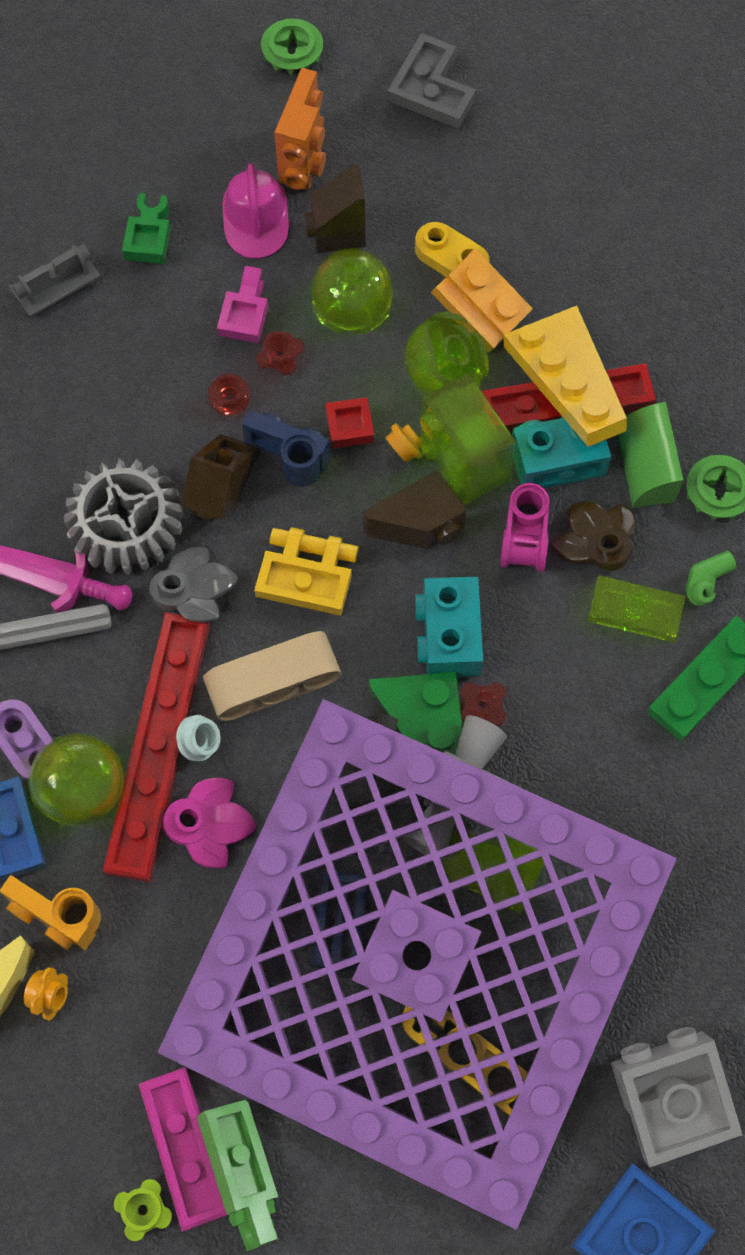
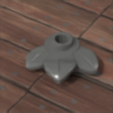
M192 547L180 551L173 556L168 569L157 573L151 579L149 593L153 602L164 611H178L186 620L191 622H212L219 619V610L214 600L230 591L237 584L238 577L225 565L209 562L207 548ZM174 586L178 588L170 590L166 587Z

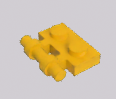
M291 527L289 531L273 528L270 536V545L283 547L284 551L283 554L265 551L254 590L255 597L341 616L352 577V569L336 565L339 560L356 563L359 546L343 543V538L331 535L328 539L306 535L305 530ZM301 552L323 556L322 562L298 558Z

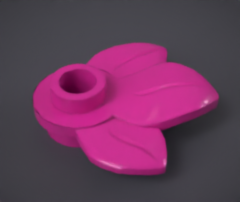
M211 778L197 783L191 790L188 798L174 801L167 808L163 817V827L167 836L172 841L185 845L192 860L206 868H226L228 865V849L226 845L244 840L257 826L255 820L246 809L230 802L234 783L226 778ZM190 814L195 820V826L185 827L182 825L180 815Z

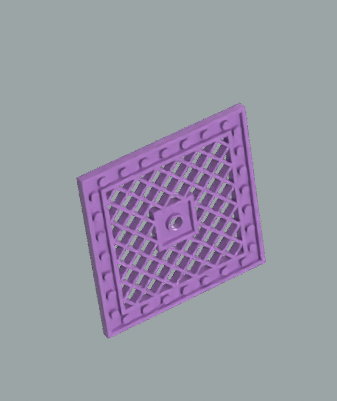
M323 699L158 1053L517 1230L677 858ZM347 764L361 769L358 772L342 777ZM374 776L405 790L382 798ZM367 778L375 801L350 810L342 787ZM334 792H336L343 813L321 821ZM417 795L449 810L425 819ZM410 798L418 822L393 830L385 807ZM378 810L386 834L362 842L354 818ZM460 815L492 829V831L469 839ZM454 817L462 842L437 851L429 826ZM346 822L354 846L330 854L322 830ZM422 829L430 854L405 862L397 838ZM315 835L322 858L301 865ZM505 835L537 851L513 859ZM498 837L507 862L481 871L472 847ZM390 841L398 866L373 874L365 850ZM466 849L475 874L449 883L441 858ZM358 853L366 878L342 886L333 862ZM549 856L582 871L558 880ZM542 857L551 883L526 892L517 866ZM434 861L442 886L417 895L409 870ZM326 865L334 890L310 898L302 874ZM510 869L519 895L493 904L484 879ZM402 874L410 898L392 890L385 906L377 882ZM594 876L611 883L604 900ZM587 878L596 904L571 913L561 887ZM295 880L302 902L281 909ZM478 881L487 907L461 916L452 891ZM370 886L378 910L354 919L345 894ZM554 890L564 916L538 925L529 899ZM446 894L454 918L421 902ZM337 898L346 922L322 931L313 906ZM522 902L532 928L506 937L496 911ZM305 910L313 935L290 943L282 918ZM598 911L583 945L574 919ZM490 914L499 940L474 949L482 931L465 923ZM380 918L365 950L357 926ZM567 922L577 949L551 958L541 932ZM274 924L281 947L260 954ZM349 930L357 956L333 964L325 938ZM535 934L544 961L518 970L509 944ZM413 941L424 942L431 951V961L422 970H413L404 962V950ZM317 942L325 968L301 976L293 950ZM502 947L512 973L486 982L477 956ZM284 954L293 980L269 988L261 962ZM579 956L563 990L554 965ZM470 960L479 985L454 994ZM359 963L352 980L369 989L345 997L336 971ZM547 968L557 994L531 1003L521 977ZM253 969L261 992L239 999ZM328 975L337 1001L313 1009L304 983ZM515 980L524 1006L498 1015L489 989ZM296 987L304 1013L281 1021L272 995ZM482 992L491 1019L466 1028L457 1001ZM381 994L414 1010L389 1019ZM372 995L381 1022L357 1031L348 1004ZM263 999L272 1025L249 1033L240 1007ZM559 1002L543 1037L534 1011ZM450 1005L459 1031L434 1040L425 1015L442 1022ZM340 1008L349 1034L325 1043L316 1016ZM528 1014L537 1040L511 1049L502 1023ZM231 1015L233 1016L238 1033L225 1028ZM417 1016L426 1043L401 1052L392 1025ZM307 1020L316 1046L293 1055L284 1028ZM495 1026L504 1052L478 1061L469 1035ZM384 1029L393 1055L369 1064L360 1037ZM275 1032L282 1055L252 1040ZM462 1038L471 1064L446 1073L436 1047ZM351 1041L360 1068L336 1076L328 1049ZM539 1048L523 1083L514 1057ZM429 1050L438 1077L413 1086L404 1059ZM319 1053L326 1076L296 1061ZM507 1060L517 1086L491 1095L481 1069ZM396 1063L405 1089L381 1098L372 1071ZM474 1072L483 1098L458 1107L449 1081ZM363 1075L371 1098L340 1083ZM441 1084L450 1111L425 1120L416 1093ZM518 1095L503 1129L494 1103ZM408 1097L416 1120L385 1105ZM487 1106L496 1132L470 1141L462 1115ZM454 1119L462 1143L430 1127ZM498 1141L492 1157L476 1150Z

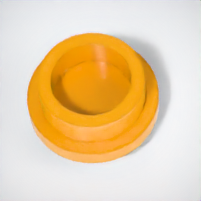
M397 423L391 426L393 431L385 438L392 448L407 464L415 457L419 460L423 456L419 448L424 444L419 435L409 424L403 428Z

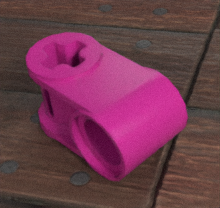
M524 483L512 492L506 528H504L500 557L501 568H507L509 564L535 567L537 572H544L548 547L547 525L550 502L546 490L540 485ZM523 504L533 505L537 508L538 513L534 515L523 514L519 511L518 506Z

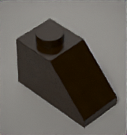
M359 164L347 167L310 195L311 212L304 213L307 238L315 237L317 253L366 247L365 196Z
M222 434L218 435L191 457L181 506L194 510L197 516L204 519L224 518L236 506L256 461L260 447Z
M436 470L363 511V530L368 537L429 549L438 543L446 545L460 536L465 526L466 509L439 470Z

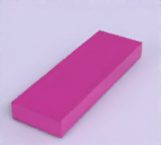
M184 1067L139 1083L181 1231L185 1232L228 1216L196 1117L200 1114V1110L187 1068Z

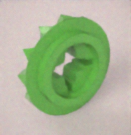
M301 19L278 21L272 24L262 36L261 50L264 61L270 62L275 72L280 69H286L290 75L296 69H308L311 64H319L320 54L323 52L322 35L314 25ZM292 39H295L297 48L295 53L289 54V44H291Z
M712 455L699 460L691 468L685 482L687 483V499H691L697 513L704 512L710 515L713 521L718 518H729L731 521L737 515L745 512L744 463L730 456ZM722 475L724 476L725 489L731 492H725L723 498L721 497L720 500H716L715 489L711 487L716 485Z

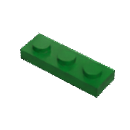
M736 615L649 707L647 714L680 742L691 733L745 675V622Z

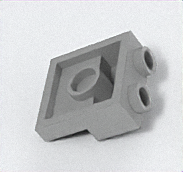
M693 1027L680 1028L670 1032L666 1036L668 1043L651 1049L648 1043H637L627 1046L620 1052L622 1059L611 1062L624 1108L631 1116L644 1162L649 1168L743 1135L715 1041L703 1031L696 1033Z

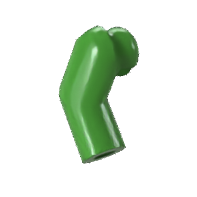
M730 551L721 552L694 564L690 568L685 591L688 599L694 605L710 604L716 596L714 592L716 578L737 569L736 561Z

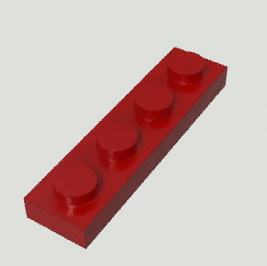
M646 363L606 370L624 413L635 412L656 403ZM534 382L480 391L479 401L488 436L511 433L513 428L519 427L530 420L546 422L562 417Z

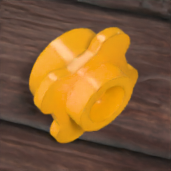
M48 967L45 971L39 970L35 972L25 988V1006L30 1008L32 1014L39 1015L42 1013L43 1019L52 1020L67 999L68 976L63 973L57 975L56 969Z

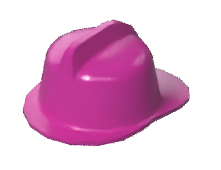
M253 163L248 164L246 171H242L233 177L224 193L222 202L224 232L228 244L236 253L246 258L262 259L272 256L279 251L288 238L287 197L284 188L269 173L256 170Z

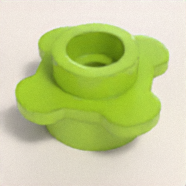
M145 1180L141 1188L132 1190L129 1193L121 1192L114 1200V1209L121 1213V1218L126 1225L124 1233L129 1240L140 1241L144 1238L146 1232L156 1227L166 1228L171 1223L172 1212L169 1208L164 1207L160 1197L161 1185L155 1180ZM141 1205H145L148 1208L145 1215H140L138 1212Z

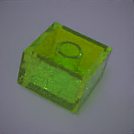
M469 373L423 397L422 416L420 417L421 436L419 437L423 442L421 449L429 460L435 458L442 469L441 475L452 491L459 494L465 504L509 481L516 441Z

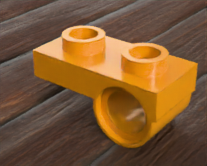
M11 875L0 889L1 894L10 901L6 910L28 925L34 918L45 924L49 928L44 935L66 950L72 944H75L85 951L96 936L95 932L101 921L100 910L89 894L82 889H64L50 901ZM75 904L87 905L86 916L81 922L72 925L65 923V914L71 906Z

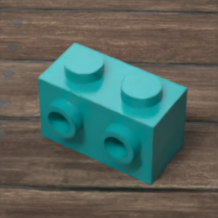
M563 417L546 422L530 420L519 427L513 428L510 449L521 485L524 483H534L544 489L606 476L611 460L607 441L603 440L588 447Z
M478 577L424 578L423 594H415L416 621H424L425 636H417L418 663H426L427 674L456 671V677L481 676L483 648Z

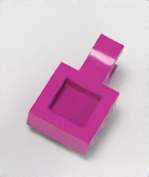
M245 266L239 293L226 292L217 325L218 336L259 343L268 310L267 299L260 298L264 287V281L260 280L262 269Z

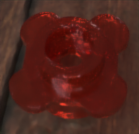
M283 331L270 332L264 337L263 351L257 354L256 362L260 368L266 369L271 367L279 370L282 375H290L296 370L295 361L297 356L304 351L303 342ZM279 351L284 352L282 356L276 355Z
M473 682L466 683L461 689V696L465 699V708L461 713L463 723L466 716L471 715L485 719L496 726L502 725L506 720V713L502 709V699L506 695L503 685L497 682L492 683L490 686H477ZM481 701H486L488 706L486 708L480 707L479 703Z

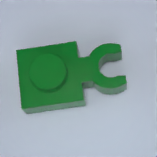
M140 193L136 202L140 217H128L122 248L124 260L165 264L171 231L169 220H165L169 214L167 196L161 195L159 205L150 208L147 207L146 194Z

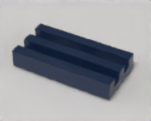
M321 871L319 895L330 891L331 879L328 871ZM337 872L342 886L366 878V875ZM368 886L357 890L354 919L365 915ZM328 901L317 906L316 916L322 931L326 927ZM338 901L335 926L345 923V918ZM364 924L357 926L361 941ZM344 932L338 933L333 937L331 955L333 964L349 959L341 958ZM353 941L351 945L350 958L357 956V952L353 944ZM317 942L313 943L312 968L325 967ZM359 963L346 967L344 969H347L351 972H356Z

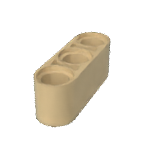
M317 631L214 667L203 676V680L217 718L220 721H230L328 686L337 681L342 673L325 632Z

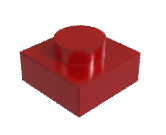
M368 397L325 403L332 449L374 443V431Z

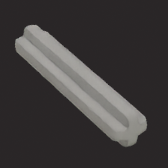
M101 604L0 624V650L107 630L111 627L110 611L107 605Z

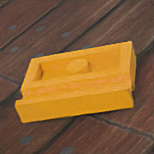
M476 248L431 291L439 302L488 353L504 338V334L511 332L533 309Z

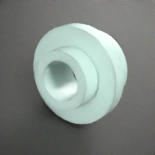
M201 715L185 718L177 730L176 740L181 754L190 761L208 759L216 752L220 744V732L217 725L212 720Z

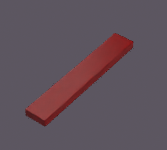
M165 612L103 867L105 875L151 883L163 831V817L169 805L181 753L176 740L177 730L180 723L189 717L210 622H191L180 614Z

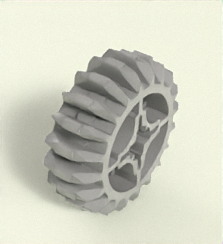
M119 458L116 468L109 470L108 466L101 462V473L95 476L93 473L86 471L84 477L87 484L74 483L73 492L76 497L66 498V507L69 512L64 514V523L69 528L67 532L68 539L73 545L76 544L75 549L79 555L85 553L88 556L91 566L97 568L104 563L106 571L111 575L118 565H122L124 573L128 575L132 571V565L139 563L143 570L147 571L149 568L147 559L153 557L155 560L162 562L164 555L161 548L174 550L176 543L173 536L181 535L182 525L178 520L183 519L184 512L182 506L178 504L180 501L179 493L175 488H171V480L166 475L159 477L158 469L153 465L143 471L142 463L136 459L130 468H126L124 461ZM125 492H133V493H139V494H137V495H128V494H126ZM108 498L105 506L99 510H96L97 507ZM118 506H121L124 514H127L130 528L126 526L124 519L120 518ZM157 516L149 530L139 536L141 529L148 523L153 522L152 518ZM121 538L125 542L109 541L108 539Z

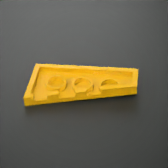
M577 305L503 335L504 348L588 447L626 431V415Z

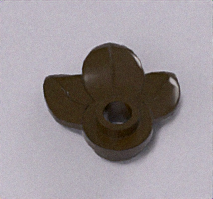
M592 501L575 502L569 510V523L572 530L558 535L551 540L553 549L567 561L576 564L593 561L603 570L615 571L624 567L632 556L633 546L630 537L636 529L635 516L624 504L615 505L606 511L599 504ZM608 546H616V547L611 548V549L605 548V547H608Z

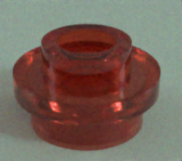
M235 374L218 376L208 390V399L211 407L222 415H236L242 412L248 406L251 398L248 384ZM229 393L237 396L231 400L222 399L224 395Z

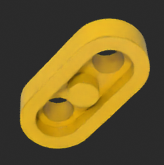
M427 223L420 227L416 233L415 253L420 261L445 277L475 248L489 262V255L483 247L444 223ZM432 238H438V239H441V241L434 242V241H431L430 239H432Z

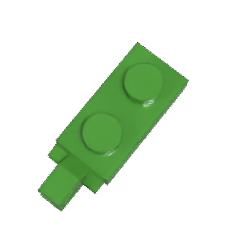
M242 1100L200 1113L196 1117L226 1214L229 1215V1220L233 1227L238 1225L246 1250L250 1251L276 1241L278 1238L270 1214L275 1213L273 1199L277 1198L278 1194L248 1101Z

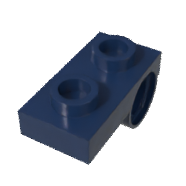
M251 410L248 411L242 423L245 442L260 447V450L281 457L283 475L290 484L306 487L316 482L320 474L324 473L330 460L329 440L314 429H299L288 425L274 414H259ZM299 456L310 458L304 464L292 462L294 458Z

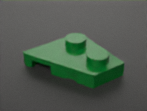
M456 671L369 679L370 693L374 698H377L389 716V721L396 732L442 753L447 751L455 755L463 729Z

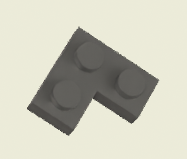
M421 33L387 90V101L459 129L475 101L476 89L445 78L446 73L456 58V46Z

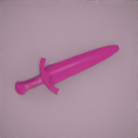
M0 545V575L59 596L57 600L51 603L56 613L68 611L78 602L82 595L107 601L117 610L126 609L132 601V591L129 586H111L110 584L88 578V558L85 553L79 555L76 549H74L76 555L75 565Z

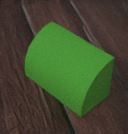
M666 402L646 406L626 416V431L617 435L632 508L674 503L683 482Z

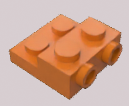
M301 68L274 134L279 183L286 184L292 189L309 191L314 177H320L323 173L326 153L321 152L325 137L324 117L320 116L319 111L323 92L318 90L317 72Z

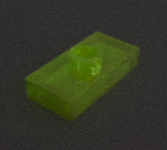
M598 575L587 621L674 642L678 633L685 596Z

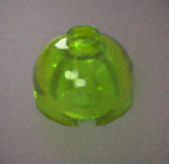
M356 248L342 249L329 255L317 267L312 280L311 296L313 311L323 325L338 333H342L343 329L347 331L355 330V334H365L379 327L389 316L393 300V288L389 271L381 260L368 251Z
M449 311L436 312L410 333L404 350V363L410 379L424 394L438 400L457 399L471 393L482 385L480 384L481 379L486 377L489 371L488 353L483 340L477 332L470 335L468 330L462 326L467 321L460 315Z
M74 732L56 737L39 749L31 766L28 787L33 803L45 817L55 820L60 824L77 827L99 821L114 808L122 794L125 775L121 760L110 744L94 735Z

